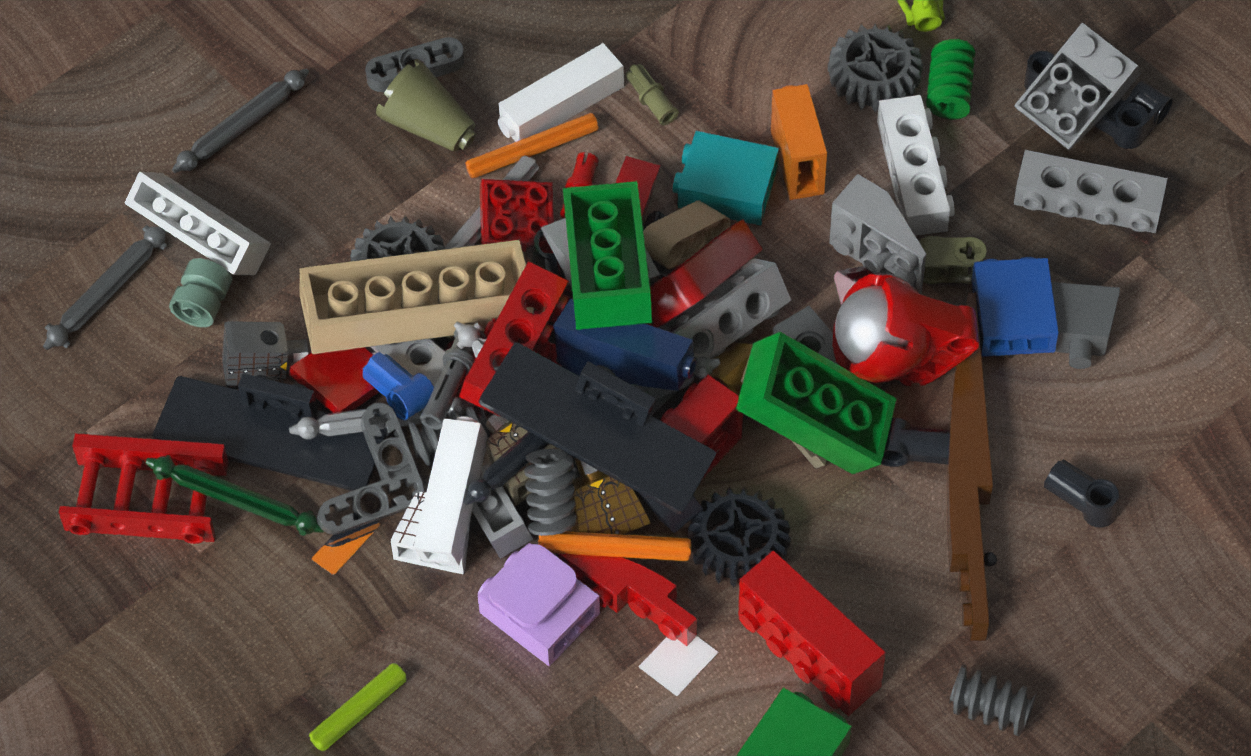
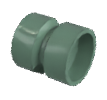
M202 258L192 259L182 275V286H177L170 301L169 308L178 319L189 325L201 328L211 326L220 309V302L224 300L232 283L230 273L213 261Z

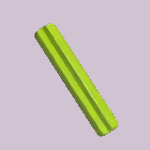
M396 663L390 664L310 732L309 737L313 745L320 751L327 750L406 682L407 678L403 669Z

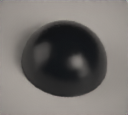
M987 552L983 555L986 566H994L997 563V556L994 553Z

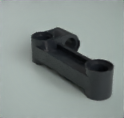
M1038 51L1030 55L1027 61L1024 80L1026 90L1053 59L1054 54L1048 51ZM1142 80L1135 86L1126 101L1120 99L1094 126L1112 136L1114 142L1119 147L1124 149L1137 148L1167 116L1173 104V98Z

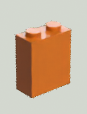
M808 84L788 85L781 89L772 90L771 135L774 146L779 148L778 160L789 200L823 195L825 192L827 151Z

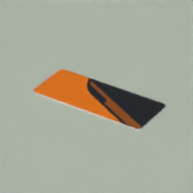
M353 513V520H358L359 518ZM375 521L350 531L333 535L312 557V560L331 574H336L377 530L380 523Z

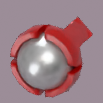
M882 273L869 274L859 279L849 289L843 299V304L838 311L833 326L832 346L836 362L860 379L873 383L889 382L896 379L900 380L905 386H911V383L918 382L920 386L927 385L950 371L979 348L977 318L974 308L965 305L955 306L921 295L907 281Z

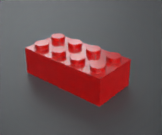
M775 551L768 554L740 578L738 610L740 622L748 631L752 633L756 631L766 640L768 648L775 656L779 658L784 657L788 660L802 681L807 684L811 682L821 691L823 699L833 709H841L849 717L881 688L886 652Z

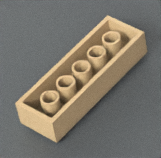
M514 240L300 268V300L312 354L452 336L455 331L454 324L457 321L468 325H474L477 322L482 327L480 330L484 331L487 323L492 321V318H498L526 266L520 241ZM533 307L526 308L529 312L533 313Z

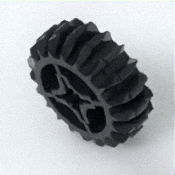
M745 486L740 491V494H734L729 487L726 490L725 497L720 496L714 491V494L711 496V502L702 500L700 505L703 510L691 519L692 524L688 526V537L691 540L693 561L695 565H703L702 571L705 576L716 572L715 580L718 584L726 577L730 578V584L734 588L738 583V579L742 578L772 551H775L783 560L787 558V549L791 544V537L789 536L790 524L785 520L783 508L775 509L773 497L762 501L763 495L760 490L753 496H750ZM729 519L724 525L716 526L720 522ZM735 528L737 529L738 536L743 537V546L741 545L740 538L736 537ZM762 543H767L760 551L749 555L753 549L762 547Z

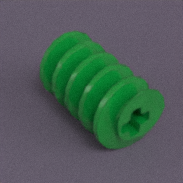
M961 39L944 40L936 44L932 49L926 105L938 117L956 120L964 118L970 113V92L972 91L973 84L971 80H973L974 74L972 69L975 63L973 58L975 57L976 50L968 41Z

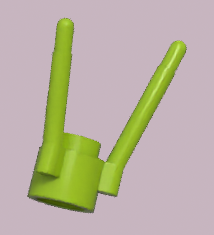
M897 0L905 13L907 25H915L918 31L927 32L937 29L942 24V21L945 20L943 11L944 0H914L911 8L906 0Z

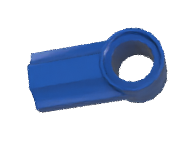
M381 352L370 357L369 362L363 368V378L386 397L388 405L394 410L397 418L407 420L426 407L434 386L425 375L417 373L413 376L388 354L383 355Z

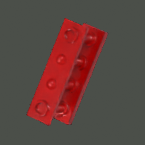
M75 433L72 447L78 465H83L84 470L76 507L60 506L59 515L65 531H70L76 535L100 533L180 539L191 544H199L203 541L215 542L216 535L211 517H204L207 495L193 490L189 515L166 514L173 481L171 477L162 480L157 479L151 513L129 511L136 472L140 470L153 471V469L145 464L147 458H159L170 455L175 465H188L213 476H226L229 462L224 444ZM103 467L121 468L113 510L91 508L99 469Z

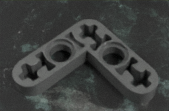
M374 403L370 405L361 418V428L381 481L325 501L318 511L317 521L321 530L327 534H341L405 511L414 495L418 492H424L422 480L394 410L387 404ZM375 412L378 413L379 417L386 416L388 419L383 426L386 436L394 433L396 438H387L380 444L376 443L375 440H379L382 436L381 431L377 425L371 426L369 423L374 417ZM389 446L398 448L402 453V462L396 466L386 464L382 459V450ZM400 482H404L407 487H414L415 491L410 496L411 500H407L404 495L395 497L391 500L394 507L389 508L388 496L382 488L387 487L389 495L399 490L401 487ZM365 494L376 495L381 502L380 510L373 514L363 511L360 506L361 497ZM352 500L353 511L359 518L358 520L354 521L353 513L342 517L338 526H336L334 521L327 522L325 517L328 516L330 507H334L336 512H341L349 508L350 505L347 501Z

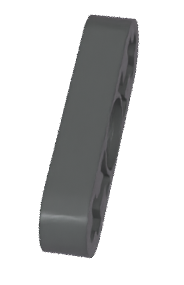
M445 37L375 57L367 63L365 68L367 84L374 91L385 92L399 74L395 66L399 65L401 71L409 61L414 59L423 61L436 77L455 72L464 64L463 45L455 38ZM449 52L453 57L447 58L443 53ZM430 56H433V62L435 63L431 64ZM383 71V73L387 76L380 77V75L377 72Z

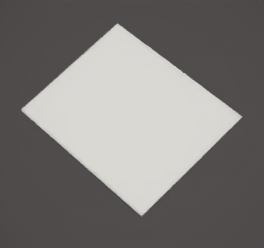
M698 636L688 646L678 639L672 641L666 637L639 665V668L674 695L678 696L717 655L718 651Z

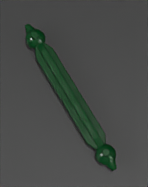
M170 455L146 459L145 464L153 469L158 480L171 477L179 485L284 526H296V529L302 536L313 532H324L318 525L313 511L299 513L290 505L188 465H175Z

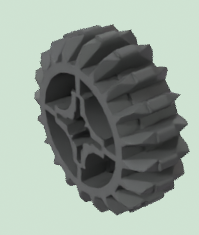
M876 23L871 29L867 30L861 24L858 33L848 29L845 38L838 37L836 47H832L829 57L830 61L828 62L829 81L831 87H836L838 97L846 96L848 105L858 102L860 110L868 105L872 106L874 112H876L879 100L913 96L915 88H918L921 82L923 63L920 59L921 54L919 48L914 47L913 38L904 39L902 30L892 33L890 25L882 30L878 29Z
M390 216L388 224L383 225L376 220L375 230L364 229L363 238H356L355 249L351 250L350 258L351 262L414 254L415 250L420 252L445 250V246L441 236L435 235L432 225L423 228V223L420 219L410 224L406 216H404L401 222H395Z

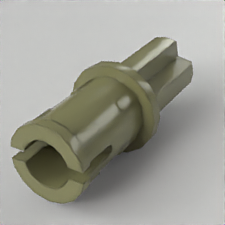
M631 65L625 76L639 94L640 103L649 107L661 125L665 126L672 123L678 117L679 112L663 93L664 87L662 84L656 83L643 65Z

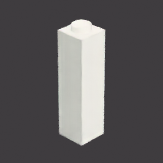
M602 43L499 103L500 119H498V125L502 133L507 138L512 137L516 142L563 123L623 88L624 66Z
M458 417L457 420H443L413 547L422 561L460 565L474 504L465 505L463 501L468 494L469 484L480 478L486 452L485 442L489 438L481 423L473 418Z

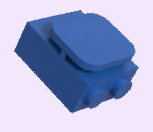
M1023 257L1018 260L987 259L974 262L971 284L973 293L976 292L981 356L1054 353L1059 332L1048 258Z

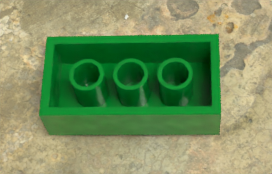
M637 181L563 188L576 330L652 323L650 285Z
M778 332L753 343L736 410L853 475L881 465L897 398L860 379L852 372L786 334Z

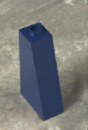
M573 299L568 301L553 325L558 363L580 376L581 371L589 361L596 366L607 367L616 377L629 384L679 391L686 378L690 379L694 375L698 359L694 356L692 339L647 324L576 330Z

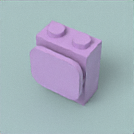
M528 543L520 551L512 553L505 562L504 567L494 577L488 578L478 591L480 613L548 666L600 614L599 595L580 582L569 565L545 547L537 544Z

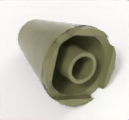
M418 59L414 60L416 67H412L410 64L405 66L388 86L383 95L389 99L384 107L378 104L376 115L387 123L453 152L458 151L460 148L466 150L477 135L473 131L475 123L426 64Z

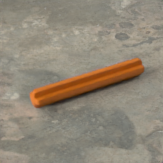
M589 113L467 160L465 163L467 172L471 178H477L518 162L525 155L531 157L593 133L599 129L597 119L593 113Z
M565 531L556 535H539L538 545L556 554L688 561L691 557V540L688 538Z

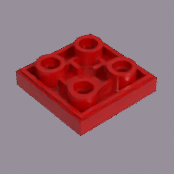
M481 179V245L519 240L522 252H526V245L529 239L541 230L543 226L554 222L553 182ZM539 239L540 249L544 253H553L546 239Z
M365 347L312 354L311 352L290 366L289 375L299 384L306 386L309 390H313L315 398L332 413L353 411L379 393L376 388L363 378V368L369 362L370 357L373 356Z

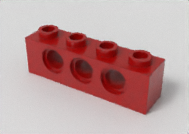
M529 261L527 262L464 380L459 395L460 398L499 416L479 404L480 396L496 373L494 367L501 365L515 343L510 337L523 339L525 343L522 345L534 352L538 344L543 347L546 346L554 329L549 324L553 315L559 317L570 297L564 295L568 280ZM526 308H536L540 311V314H533Z

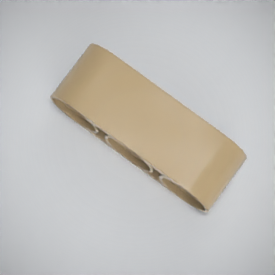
M695 201L647 226L643 231L645 248L652 260L667 269H672L682 264L717 235L729 228L731 221L730 218L702 201Z

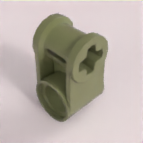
M928 236L919 240L926 253L923 283L971 284L974 262L986 259V245L982 240L975 237L942 238ZM968 247H972L971 254H968ZM968 267H972L970 275L968 274Z

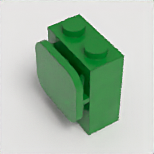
M783 687L736 756H842L850 744L852 726L840 714L834 711L826 712L814 705L813 701L801 692L793 693Z

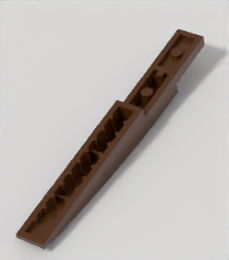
M976 292L968 293L966 306H970L976 311L979 348L956 366L951 401L950 445L947 464V540L949 572H959L960 592H967V603H962L963 627L969 626L970 641H986L989 614L979 504H990L993 482Z

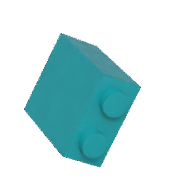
M695 131L692 144L686 143L684 146L682 164L685 166L683 172H677L674 178L673 193L678 194V208L681 209L700 200L732 220L740 221L744 219L746 223L761 226L778 170L779 148Z

